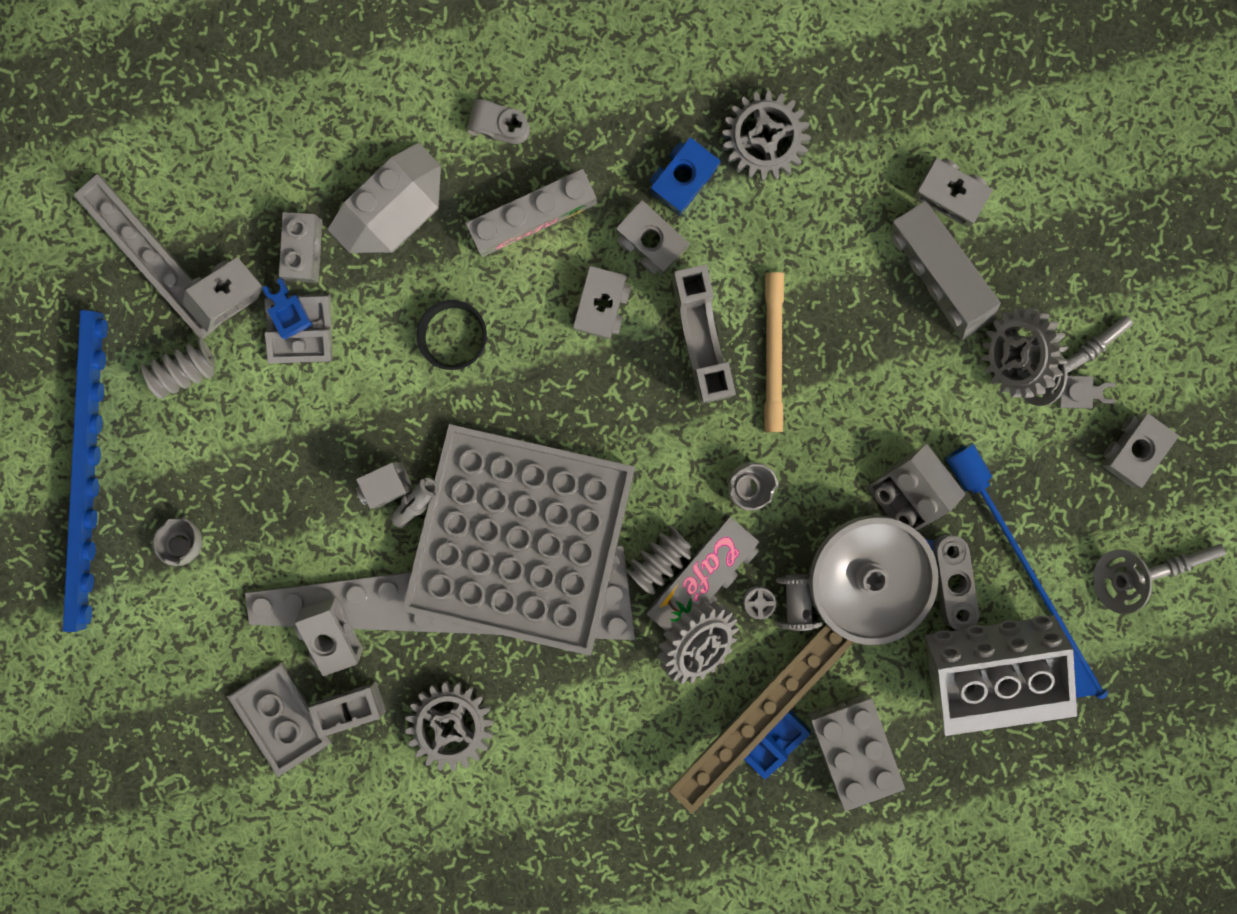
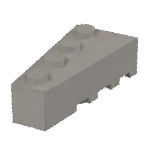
M927 201L894 220L892 226L893 234H891L894 245L898 250H904L909 258L912 270L922 278L929 293L943 311L960 340H965L992 323L1001 302Z

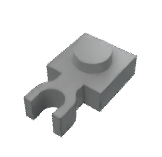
M1067 376L1065 389L1058 399V408L1092 409L1093 399L1102 404H1115V399H1106L1103 396V390L1106 387L1114 388L1116 383H1101L1098 386H1093V377Z

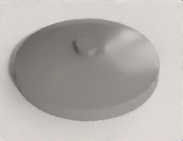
M862 516L840 525L821 543L811 565L809 587L812 602L817 613L834 632L855 643L880 645L906 636L920 625L928 615L937 594L938 566L928 542L911 526L887 516Z

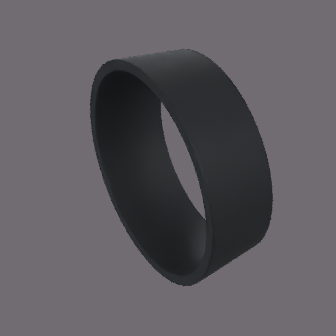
M445 300L434 304L422 315L417 327V343L422 355L431 364L441 369L459 370L471 365L480 357L486 345L487 330L482 316L474 307L462 301ZM458 308L468 311L478 320L482 328L483 340L481 348L477 355L467 363L461 365L444 364L434 358L427 347V326L436 314L445 309Z

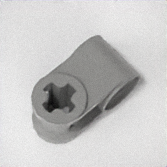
M474 99L466 132L473 136L478 134L485 135V139L520 144L528 139L530 126L526 116L518 109L501 106L487 100ZM515 121H518L521 128L517 127L514 129V132H511L508 125H514Z

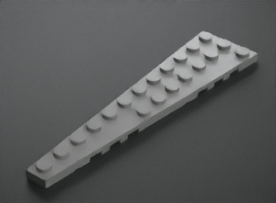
M623 545L617 546L595 639L635 640L627 571L624 569L626 568ZM411 572L245 593L249 625L294 627L301 608L336 596L353 629L500 635L403 612L402 607Z

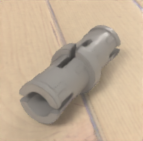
M424 478L412 492L405 494L402 497V503L390 515L392 523L399 528H404L408 526L415 516L421 515L426 510L427 503L434 495H437L439 491L437 483L431 478Z

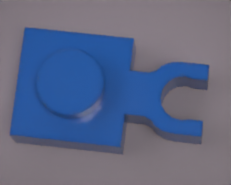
M279 278L277 282L280 285V291L277 294H272L267 286L262 287L265 295L275 303V306L267 309L281 338L286 340L313 324L299 297L294 295L288 298V287L285 281Z

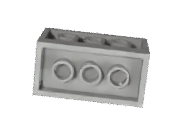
M1039 615L1033 619L1007 620L1000 624L988 626L974 625L967 629L956 631L942 630L935 634L925 635L932 701L945 736L1077 716L1073 648L1055 615Z

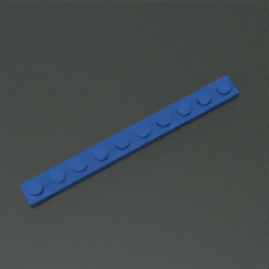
M80 310L63 617L64 632L84 630L92 619V607L88 605V592H91L94 586V576L90 573V561L95 557L96 546L94 542H91L92 529L97 524V512L93 510V500L99 492V481L95 478V465L100 463L101 450L96 445L97 434L101 432L103 425L102 416L98 415L99 402L104 398V385L100 383V371L104 370L106 365V355L102 351V338L107 336L108 324L103 319L104 314Z

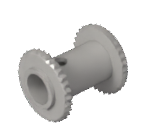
M788 574L776 579V583L786 584L787 620L777 622L779 628L791 631H806L822 626V621L812 620V598L809 587L810 574Z

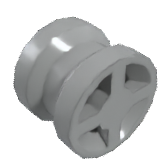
M763 586L751 587L743 596V607L754 619H766L775 611V596Z

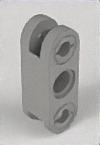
M941 535L934 540L933 547L939 575L937 595L940 615L947 626L955 630L967 629L976 625L979 620L969 547L958 536ZM952 546L953 552L948 556L947 550ZM958 574L961 584L958 589L951 591L948 587V580L952 575ZM962 610V616L957 619L958 611Z

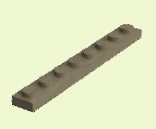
M824 623L669 787L668 791L693 814L854 642L838 635Z

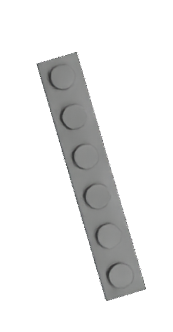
M96 174L74 194L75 198L199 338L205 339L217 328L215 327L207 333L182 304L185 287L193 279L102 176Z

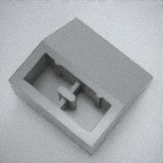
M928 444L923 445L904 457L866 487L889 517L904 522L916 531L951 512L965 496V492Z

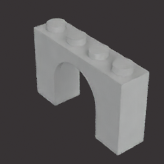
M707 264L674 271L672 286L699 405L731 398L736 395L729 362H724L717 337L712 311L714 294Z

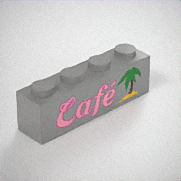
M581 169L466 222V225L479 253L484 257L597 205V198L584 170Z
M727 516L693 558L647 609L646 615L666 632H670L672 621L677 622L681 618L682 612L687 614L691 612L693 605L700 609L704 601L711 605L717 600L714 594L721 586L726 589L738 576L735 570L742 562L747 565L758 553L759 550L756 546L759 541L734 519Z

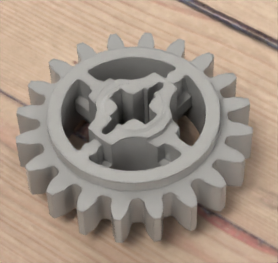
M767 91L764 100H761L759 94L754 92L753 103H750L748 99L743 97L741 99L742 109L736 106L731 108V113L735 118H725L724 124L731 129L723 130L721 137L730 141L726 142L722 149L724 151H733L727 161L729 163L736 160L740 162L736 170L738 173L744 168L749 169L748 179H751L755 172H759L761 182H764L767 173H771L772 178L776 181L779 178V170H782L788 176L791 173L789 163L796 167L801 164V160L796 154L803 156L808 152V149L801 145L808 143L811 139V136L802 133L808 129L809 122H799L804 114V110L794 113L792 110L796 101L792 100L787 105H784V94L782 93L774 101L772 100L771 91ZM766 113L778 116L786 125L774 122ZM754 115L755 128L749 131L748 135L740 136L742 125L748 118ZM762 130H765L767 135H773L770 142H766L765 138H759ZM791 137L789 150L778 158L776 152L777 144L782 142L784 138ZM745 148L757 150L765 157V160L753 157Z
M1014 309V312L1003 313L1004 320L993 321L997 330L986 332L992 341L982 345L984 348L989 349V354L984 355L982 360L990 361L991 364L985 369V373L994 372L995 376L992 378L991 383L1001 384L1000 392H1010L1011 397L1031 398L1034 395L1045 394V388L1056 386L1052 377L1063 376L1062 371L1057 367L1058 364H1067V360L1060 357V353L1068 350V346L1059 345V341L1064 338L1065 333H1054L1059 323L1057 321H1048L1049 314L1038 313V309ZM1022 328H1027L1033 335L1031 337L1020 336L1018 331ZM1019 369L1029 371L1031 376L1025 379L1019 376L1016 371Z
M704 601L700 609L693 605L691 612L687 614L682 612L681 618L677 622L672 621L670 632L663 634L666 637V641L659 644V648L663 651L657 656L661 661L659 666L673 681L678 680L681 684H684L686 680L692 684L698 676L703 680L706 673L710 671L714 673L715 667L725 662L724 657L726 654L732 652L730 646L737 641L733 634L739 630L735 625L737 619L723 604L720 606L716 601L711 605Z
M448 681L443 683L442 691H439L435 684L431 685V696L422 691L419 694L422 704L413 701L410 705L417 714L410 713L406 716V720L414 723V725L407 727L405 733L415 735L408 745H419L420 748L415 756L420 757L423 754H427L426 765L429 766L433 760H437L438 770L440 771L446 762L449 763L452 771L456 770L458 761L467 768L470 764L468 756L478 761L481 755L477 748L487 750L489 744L483 738H492L494 733L485 728L494 723V718L484 717L490 711L491 706L480 707L479 704L484 698L483 694L473 698L471 695L474 687L471 686L466 692H462L461 682L456 684L454 690L450 689ZM441 702H456L455 706L448 711L440 709L437 711L431 708ZM466 709L474 719L475 733L469 730V726L464 721ZM425 719L431 722L430 726L435 731L434 742L427 735ZM453 720L455 722L454 729L447 732L445 730V723ZM451 741H464L467 743L466 746L459 749H443Z

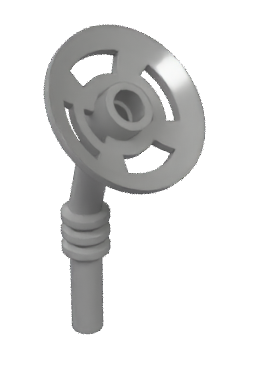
M1124 315L1098 337L1093 336L1091 341L1088 340L1085 345L1079 347V352L1066 359L1067 364H1058L1057 367L1062 371L1063 376L1052 377L1056 385L1055 387L1045 388L1046 391L1042 397L1034 395V397L1024 399L1035 406H1047L1057 401L1065 389L1067 373L1088 360L1092 362L1095 360V357L1101 355L1100 352H1105L1108 344L1133 325L1132 320ZM1022 369L1017 371L1018 375L1026 379L1031 376L1030 372L1027 373V371Z
M1217 544L1189 555L1179 554V558L1173 556L1172 560L1168 558L1165 559V563L1148 568L1145 562L1135 553L1122 549L1113 550L1104 554L1097 562L1093 574L1094 588L1100 601L1110 610L1120 614L1133 613L1143 608L1148 602L1152 591V580L1167 575L1175 577L1177 572L1183 574L1184 570L1189 572L1191 567L1225 556L1226 552L1222 544ZM1120 557L1125 558V562H1119L1112 568L1109 567L1113 560ZM1136 564L1140 567L1141 571L1135 568ZM1121 567H1126L1127 571L1117 572ZM1105 578L1111 579L1112 586L1118 593L1114 598H1112L1106 588ZM1136 589L1133 594L1127 595L1128 590ZM1139 595L1142 596L1136 603L1125 605L1126 600L1135 599Z

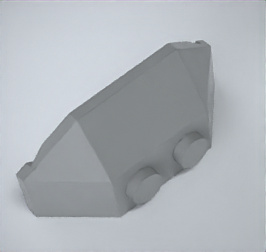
M419 142L391 157L343 203L327 230L349 253H393L439 209L441 165Z

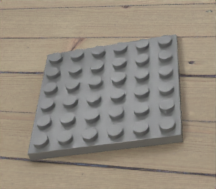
M449 424L435 477L439 491L429 501L402 611L591 656L635 467Z

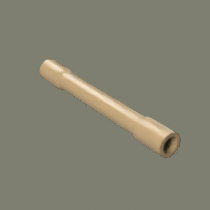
M769 272L765 273L766 402L764 404V432H783L782 305L784 302V273Z

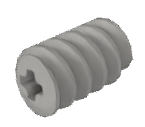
M202 338L197 339L199 347L197 350L190 343L186 344L187 354L185 355L178 348L174 349V360L167 353L163 354V365H160L155 358L150 360L151 370H148L145 365L141 364L145 382L155 396L160 399L166 398L168 391L175 394L179 392L180 386L186 389L191 386L192 382L196 384L202 382L203 376L208 379L214 376L215 360Z
M671 524L668 526L671 533L670 537L663 533L659 534L662 542L661 546L651 542L649 545L652 549V554L642 550L640 554L643 562L640 563L632 559L633 572L624 568L636 583L651 595L656 593L653 582L660 586L665 584L662 574L671 578L674 576L672 565L680 569L684 567L681 556L689 560L693 558L690 551L692 546Z

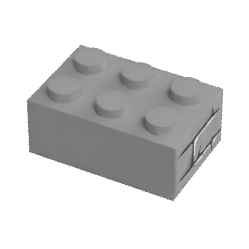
M862 693L807 714L838 801L845 812L906 790L873 699L867 693Z

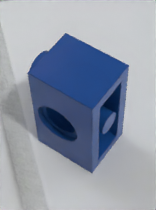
M691 137L685 144L680 141L669 155L672 159L666 169L659 167L649 181L653 184L650 188V193L679 216H681L718 169L721 162ZM681 168L688 170L691 174V179L684 183L677 181L674 177V172Z

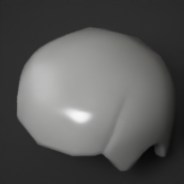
M747 462L733 470L729 477L727 492L731 501L743 510L757 511L772 502L773 494L778 487V480L774 471L766 465ZM750 479H751V480L754 482V484H755V492H754V493L752 492V487H751Z
M185 517L167 519L163 526L156 531L152 541L155 555L163 563L172 566H182L190 563L199 555L203 545L200 530L192 521ZM177 536H183L187 538L188 541L178 538Z

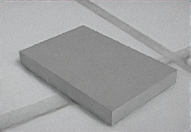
M283 662L227 696L277 777L333 742L329 735L318 739L308 709L310 705Z

